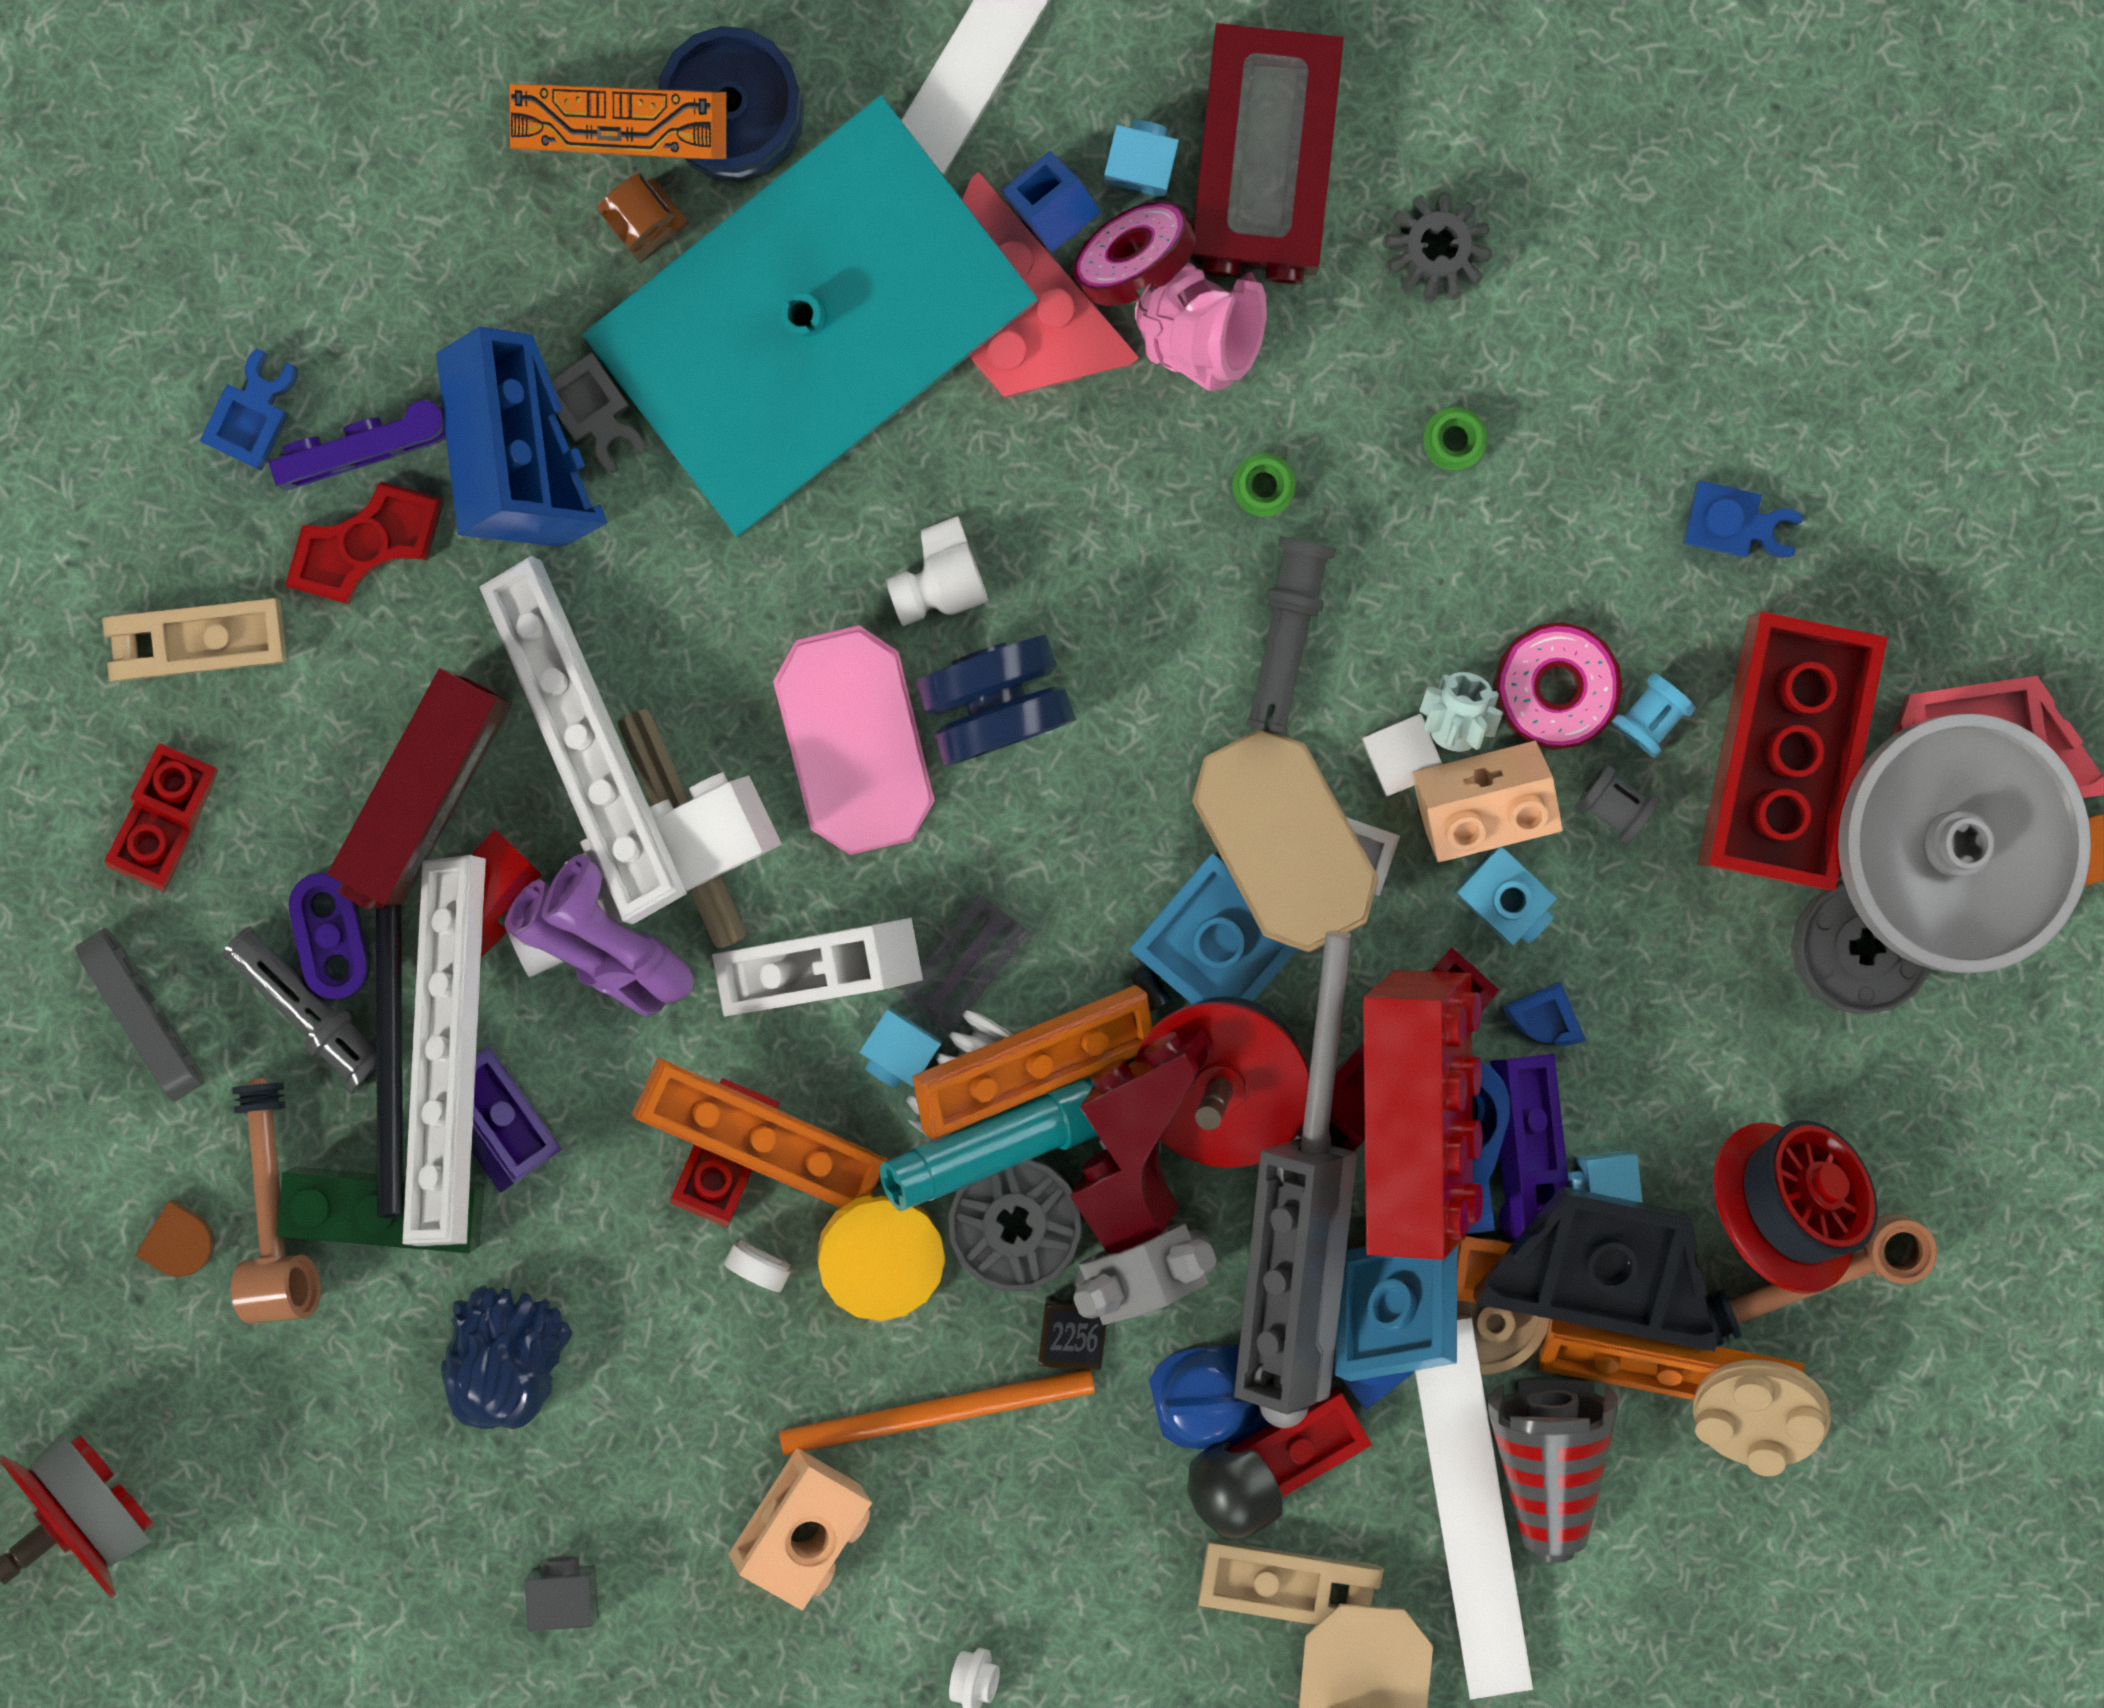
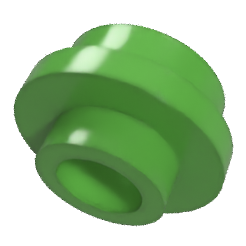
M1462 407L1445 408L1437 412L1425 427L1423 434L1425 452L1436 466L1444 470L1462 471L1468 469L1481 459L1486 450V427L1480 417L1469 409ZM1449 428L1461 429L1467 439L1464 449L1451 451L1446 448L1443 443L1444 432Z
M1259 453L1246 458L1238 466L1232 480V491L1237 504L1248 514L1263 518L1272 517L1284 511L1291 503L1296 491V479L1292 468L1284 459L1270 453ZM1259 474L1270 475L1276 483L1274 494L1266 498L1257 496L1251 486L1253 478Z

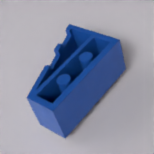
M479 326L436 353L458 535L561 547L567 546L606 525L608 522L601 505L592 507L578 473V470L585 467L578 448L569 450L555 415L562 411V407L533 335Z

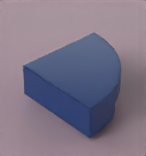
M1556 982L1501 1006L1503 1013L1517 1030L1519 1029L1538 1042L1567 1046L1586 1041L1561 982Z

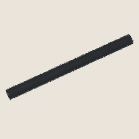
M402 904L384 905L383 909L376 907L377 1217L383 1219L403 1217Z

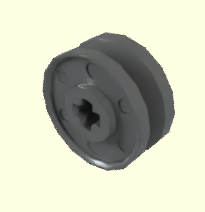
M1844 883L1838 884L1836 891L1825 890L1811 899L1795 923L1791 942L1795 973L1809 994L1831 1009L1854 1014H1871L1895 1009L1916 995L1930 974L1931 969L1902 958L1874 936L1856 912ZM1862 929L1866 930L1865 940L1874 939L1876 943L1875 954L1865 955L1863 965L1859 963L1860 955H1851L1849 950L1850 940L1860 939Z
M1032 1158L957 1190L948 1214L949 1242L960 1265L980 1283L1005 1292L1033 1290L1056 1279L1073 1260L1083 1231L1082 1214L1070 1197L1074 1190L1070 1180L1051 1163ZM1019 1206L1029 1212L1026 1223L1033 1228V1231L1027 1237L1019 1232L1016 1240L1003 1234L1006 1223L999 1218V1214L1003 1209L1012 1214L1015 1207Z

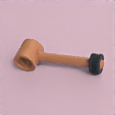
M264 1078L251 1079L246 1086L232 1087V1093L239 1094V1099L233 1101H240V1106L234 1107V1113H247L260 1251V1259L240 1262L235 1268L231 1280V1298L234 1309L239 1318L249 1324L309 1318L317 1310L321 1296L320 1277L314 1262L303 1254L286 1256L285 1238L277 1237L280 1182L273 1110L285 1109L286 1104L285 1102H279V1097L285 1095L278 1094V1090L284 1089V1083H269Z
M1900 1213L1882 1215L1877 1218L1876 1228L1870 1241L1863 1249L1853 1252L1851 1263L1843 1277L1836 1284L1823 1291L1870 1273H1874L1876 1278L1884 1276L1886 1279L1898 1284L1918 1282L1925 1278L1935 1265L1937 1259L1935 1239L1927 1228L1907 1215ZM1901 1232L1910 1233L1914 1240V1251L1910 1258L1900 1264L1888 1263L1885 1258L1884 1249L1889 1238ZM1770 1284L1731 1300L1727 1299L1723 1289L1716 1291V1299L1710 1294L1711 1300L1707 1301L1706 1299L1711 1327L1716 1334L1717 1346L1724 1344L1722 1337L1726 1336L1729 1340L1730 1334H1733L1735 1339L1742 1337L1738 1324L1823 1291L1800 1294Z

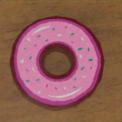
M1164 200L1143 203L1123 211L1103 224L1083 244L1075 258L1073 275L1091 302L1104 306L1134 302L1136 299L1141 298L1136 290L1144 288L1150 283L1156 290L1160 286L1162 287L1169 283L1183 269L1196 246V235L1192 230L1193 225L1179 204Z
M1565 622L1538 625L1515 638L1501 656L1493 680L1494 691H1497L1499 694L1496 707L1503 712L1502 718L1508 728L1527 742L1536 740L1538 746L1551 750L1581 746L1600 735L1616 715L1623 690L1620 666L1607 643L1589 629ZM1551 668H1563L1574 678V695L1565 704L1556 705L1550 703L1541 693V678Z

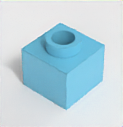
M1131 120L1130 128L1116 125L1104 174V184L1166 199L1179 140L1167 137L1169 130L1167 127L1149 121Z
M889 1007L859 1053L870 1059L864 1069L885 1084L897 1089L900 1083L904 1081L914 1087L912 1076L925 1070L943 1041Z
M1616 1151L1575 1156L1576 1172L1568 1173L1569 1188L1643 1203L1637 1154L1628 1151Z

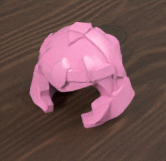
M1187 262L1183 269L1166 285L1160 286L1155 290L1151 283L1148 284L1141 298L1137 300L1135 307V320L1145 340V350L1148 359L1155 364L1160 363L1171 371L1183 373L1208 391L1226 389L1235 380H1240L1252 368L1263 341L1267 309L1266 293L1262 283L1256 282L1253 272H1247L1243 277L1236 280L1232 290L1229 289L1227 291L1205 279L1203 270L1196 269L1194 265Z

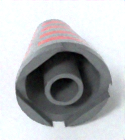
M1543 1376L1518 1379L1517 1392L1505 1396L1504 1384H1502L1489 1394L1488 1413L1523 1545L1529 1551L1536 1553V1557L1542 1561L1557 1563L1571 1560L1574 1557V1553L1583 1550L1587 1546L1618 1414V1397L1607 1386L1605 1397L1595 1394L1594 1381L1576 1377Z

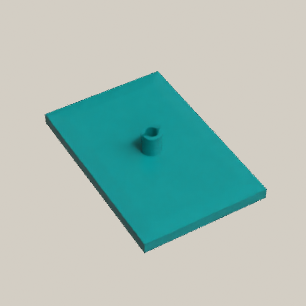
M880 95L584 332L582 336L735 536L741 537L1040 300L885 98ZM805 305H811L813 309L812 325L800 326L797 321V314Z

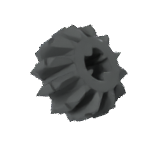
M1444 192L1438 197L1435 212L1431 211L1428 201L1423 195L1415 197L1412 201L1416 219L1404 211L1397 210L1392 217V222L1404 234H1386L1382 242L1383 247L1389 250L1403 252V254L1395 256L1386 262L1385 269L1387 273H1397L1408 268L1410 273L1403 280L1400 290L1408 294L1413 290L1418 280L1426 282L1423 292V299L1426 303H1433L1436 300L1439 283H1443L1445 292L1452 301L1459 299L1462 295V286L1458 276L1468 284L1478 285L1483 275L1471 262H1488L1492 257V250L1488 247L1472 244V242L1488 234L1490 230L1486 222L1477 223L1469 228L1465 224L1475 209L1474 205L1466 202L1461 206L1457 215L1449 213L1451 195ZM1442 234L1451 242L1446 252H1453V258L1449 259L1446 256L1440 255L1433 262L1424 255L1428 243H1421V239L1425 236L1434 241Z

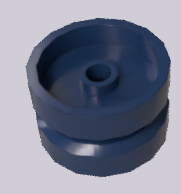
M719 26L692 35L672 52L659 76L658 89L726 92V106L728 102L727 96L732 94L739 96L741 100L740 107L733 112H726V159L684 158L692 168L715 180L745 182L768 175L790 156L802 134L805 105L792 65L773 41L750 29Z
M1046 634L1008 646L1004 642L951 661L952 666L915 681L926 713L940 715L963 707L967 709L968 716L940 727L934 735L945 767L993 752L1076 721L1066 689L1054 686L1027 695L1024 693L1022 686L1049 676L1057 666Z

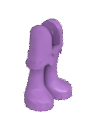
M580 854L569 860L555 876L551 886L538 879L532 881L519 893L506 916L505 928L524 945L543 950L576 967L578 980L582 984L593 986L596 990L612 996L645 1017L655 1015L662 1010L665 1003H675L692 991L694 983L693 974L689 966L677 954L650 934L641 932L640 935L623 926L607 915L599 906L597 899L601 887L602 872L598 865L587 856Z

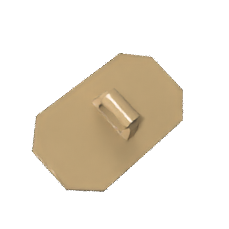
M1258 729L1205 756L1192 803L1263 936L1310 953L1324 946L1326 932L1340 931L1349 933L1367 924L1379 879L1306 744L1264 729Z
M1340 1604L1305 1635L1299 1708H1427L1433 1644L1405 1609Z

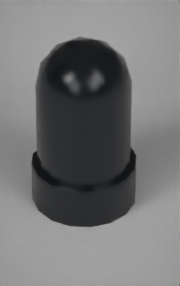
M1140 966L1134 970L1132 974L1133 984L1147 993L1150 1012L1172 1000L1151 968Z

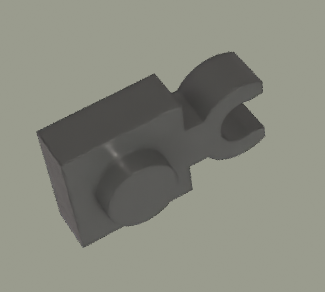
M592 352L551 380L562 407V411L557 413L558 417L577 443H580L591 434L597 439L595 454L599 463L611 473L619 470L616 462L610 456V447L616 440L626 439L630 441L632 447L640 455L646 451L645 442L640 434L627 425L619 424L616 420V417L628 410L630 406Z

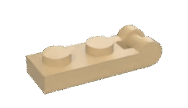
M277 598L102 618L104 638H111L113 661L107 662L109 682L287 663L281 600ZM151 633L154 657L139 658L136 635Z
M1208 1539L1198 1606L1317 1625L1339 1606L1329 1603L1332 1582L1349 1585L1346 1604L1371 1606L1374 1589L1381 1588L1384 1568L1376 1564L1358 1561H1343Z

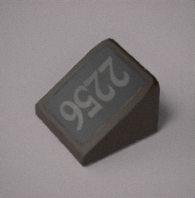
M1046 1298L1038 1366L1101 1370L1106 1325H1102L1100 1317L1091 1319L1080 1315L1074 1301Z

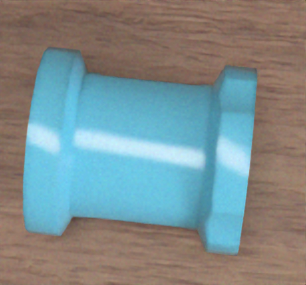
M1652 673L1646 680L1649 687L1625 716L1617 714L1611 722L1618 731L1649 756L1656 758L1662 751L1659 745L1660 742L1683 715L1690 717L1697 708L1675 686L1658 674Z

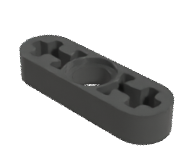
M103 928L76 945V952L82 965L164 1092L174 1101H178L203 1085L205 1080L200 1068L163 1010L156 1013L151 1005L156 999L117 938L109 930Z

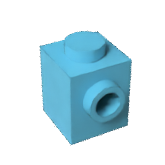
M1503 847L1491 849L1452 891L1499 937L1510 945H1514L1520 938L1528 944L1531 943L1554 918V915L1547 909L1557 898Z

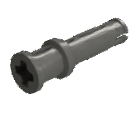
M1280 536L1278 546L1283 549V557L1275 588L1268 589L1266 599H1269L1268 606L1274 607V612L1268 631L1267 643L1250 716L1247 719L1246 725L1264 729L1268 707L1273 703L1274 708L1269 730L1286 734L1287 721L1310 617H1318L1319 611L1323 610L1324 601L1319 598L1320 587L1327 560L1334 558L1336 548Z
M250 926L230 941L222 951L221 956L225 960H229L270 1003L306 1036L304 1044L307 1046L306 1051L312 1057L320 1055L346 1080L344 1088L350 1094L360 1090L376 1074V1046L352 1024L354 1016L347 1009L342 1010L338 1007L333 1010L319 995L310 989L296 971L290 968L255 934V931ZM265 966L300 1001L294 1002L260 967ZM309 1012H312L321 1021L318 1025L308 1016ZM344 1043L359 1058V1061H354L338 1044Z

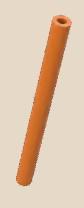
M1084 1369L779 1430L780 1443L783 1455L785 1456L793 1454L796 1448L805 1452L1095 1394V1387L1091 1369Z

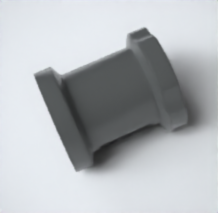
M1607 762L1581 794L1575 804V808L1582 813L1588 810L1619 832L1618 840L1628 845L1650 819L1660 799L1653 794L1646 797L1616 776V768Z

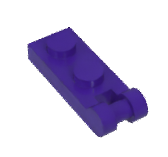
M427 400L416 401L406 410L404 419L382 425L380 417L361 420L343 428L346 437L325 444H321L318 436L294 441L282 447L285 456L268 461L277 487L286 491L444 441L446 433L443 409Z
M1555 1054L1490 1061V1066L1504 1081L1510 1097V1116L1500 1149L1505 1203L1499 1212V1223L1503 1233L1511 1239H1517L1562 1186L1569 1188ZM1535 1185L1538 1186V1195H1539V1198H1538V1199H1537V1195H1536V1186H1535Z

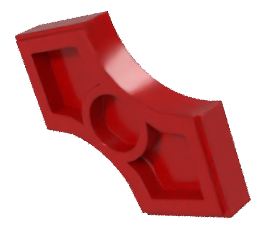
M380 481L367 506L351 519L327 527L302 525L285 586L349 605L360 582L379 566L400 559L428 560L445 500Z

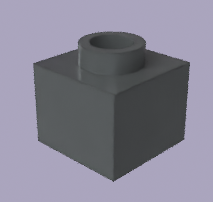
M558 1556L542 1559L540 1561L541 1569H532L524 1580L528 1631L592 1627L599 1616L595 1565L579 1566V1557Z

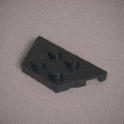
M1562 1186L1475 1286L1473 1297L1478 1305L1715 1352L1717 1346L1716 1334L1711 1327L1705 1299L1707 1291L1703 1272L1698 1266L1696 1257L1697 1244L1692 1220L1685 1211Z

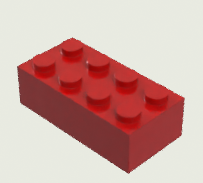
M1763 611L1748 615L1697 865L1819 890L1836 891L1841 869L1838 852L1841 812L1851 784L1862 766L1888 637Z
M1394 970L1363 997L1366 1255L1445 1260L1456 1245L1465 1239L1473 1223L1480 1221L1483 1207V1191L1481 1184L1473 1183V1159H1479L1481 1154L1482 1125L1480 1120H1472V1096H1478L1480 1092L1482 1065L1480 1057L1472 1056V1032H1477L1480 1026L1481 998L1479 993L1471 992V973Z

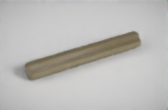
M641 709L622 717L618 721L619 730L652 805L669 799L673 809L689 802L651 713L646 709ZM722 875L690 890L715 947H727L746 936L745 927Z

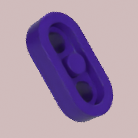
M315 873L301 879L290 894L289 912L303 976L307 985L321 997L342 999L356 994L366 984L370 974L369 954L358 904L337 892L342 882L327 875V873ZM322 892L332 895L336 903L334 912L328 917L319 915L314 908L315 898ZM336 954L344 956L349 963V971L342 979L334 978L328 971V962Z

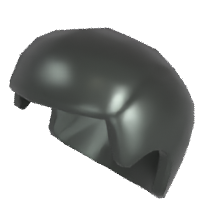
M1226 1440L1207 1447L1190 1462L1187 1491L1196 1514L1212 1530L1226 1537L1242 1538L1263 1530L1282 1515V1494L1274 1474L1260 1454L1253 1449L1235 1453L1228 1452L1226 1449L1231 1444Z

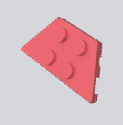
M979 172L971 177L962 200L1040 300L969 356L970 360L1005 399L1032 392L1035 389L1054 384L1059 385L1082 379V377L1117 368L1122 369L1135 364L1139 360L1137 354Z
M2038 676L1908 694L1904 697L1892 736L1910 725L1939 716L1982 714L1998 717L2029 730L2052 748L2074 777L2082 798L2104 795V774L2099 771L2081 745L2083 740L2069 721L2063 719L2055 708V700Z

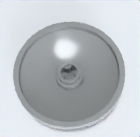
M1982 714L1939 716L1920 721L1897 732L1882 743L1860 768L1847 793L1841 812L1838 834L1839 863L1848 896L1856 912L1868 929L1886 947L1902 958L1932 970L1955 973L1990 972L2021 962L2036 953L2061 930L2074 911L2085 885L2090 862L2091 837L2087 810L2081 792L2069 769L2054 750L2042 739L2029 730L1998 717Z

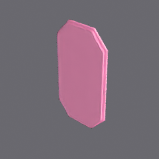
M860 625L796 639L776 674L773 683L811 830L849 855L912 841L935 799L899 651Z

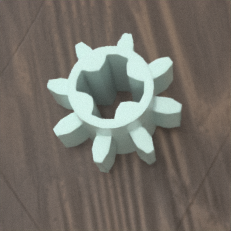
M1458 672L1450 676L1447 674L1443 675L1439 688L1427 687L1420 708V712L1427 716L1423 730L1430 733L1433 740L1445 749L1457 752L1467 751L1471 748L1480 749L1484 735L1495 737L1503 715L1502 711L1495 708L1499 694L1497 691H1492L1489 683L1478 675L1468 672Z

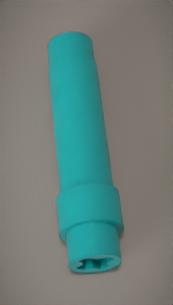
M1093 1076L1084 1080H1077L883 1162L880 1166V1178L889 1201L897 1210L904 1211L926 1201L940 1198L1056 1148L1066 1150L1097 1137L1098 1134L1080 1108V1105L1094 1086L1091 1081Z

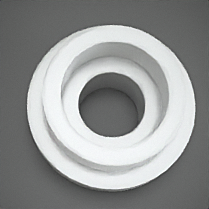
M978 1648L974 1653L967 1651L959 1653L950 1679L949 1698L951 1701L961 1703L963 1708H980L983 1702L991 1703L993 1701L999 1683L1000 1668L998 1665L991 1664L992 1656L990 1650Z

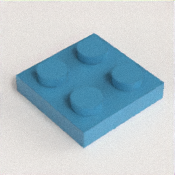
M1213 853L1206 858L1129 948L1135 956L1192 1005L1215 997H1237L1254 1001L1298 950L1263 936L1225 863Z
M1457 1245L1445 1260L1366 1255V1247L1346 1250L1336 1336L1335 1376L1351 1382L1457 1364Z

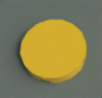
M873 1195L855 1198L833 1214L821 1231L818 1244L817 1261L823 1287L837 1306L858 1318L884 1321L906 1316L926 1303L941 1281L945 1263L941 1234L926 1210L919 1205L899 1211L886 1196L873 1198Z

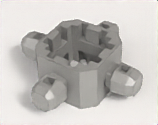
M1184 1221L1167 1226L1162 1234L1118 1254L1108 1255L1103 1250L1080 1262L1079 1266L1082 1273L1078 1274L1074 1280L1073 1288L1075 1293L1073 1299L1080 1315L1091 1319L1100 1317L1102 1325L1144 1315L1168 1306L1209 1284L1206 1274L1213 1270L1217 1259L1207 1233L1198 1229L1188 1230Z

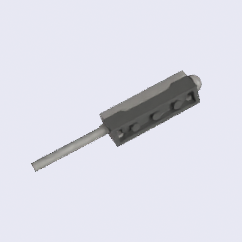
M1328 931L1325 934L1302 1138L1263 1149L1260 1153L1234 1397L1259 1405L1265 1420L1279 1428H1290L1299 1424L1305 1418L1310 1405L1330 1398L1357 1152L1331 1145L1329 1132L1352 939L1351 934L1340 931Z

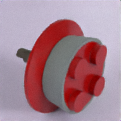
M63 1433L29 1466L32 1470L4 1455L0 1456L2 1466L37 1508L33 1514L40 1522L36 1528L9 1548V1553H3L0 1556V1581L4 1586L20 1574L21 1568L26 1569L54 1545L58 1544L65 1553L71 1549L111 1599L115 1597L116 1591L107 1563L112 1566L149 1544L151 1541L144 1531L154 1523L120 1483L110 1490L104 1484L114 1474L81 1435H78L70 1442Z

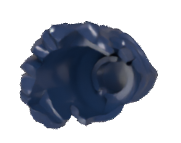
M485 1285L476 1287L468 1301H454L453 1305L454 1316L451 1319L454 1326L453 1340L447 1346L445 1360L441 1363V1375L448 1403L453 1415L464 1425L480 1429H492L500 1426L517 1429L525 1426L536 1417L543 1403L553 1390V1385L551 1384L553 1377L550 1375V1372L559 1362L561 1351L571 1339L572 1331L568 1323L562 1320L560 1310L557 1307L550 1308V1302L546 1299L533 1303L530 1294L522 1293L514 1306L510 1289L502 1288L500 1293H498L493 1287L489 1289Z

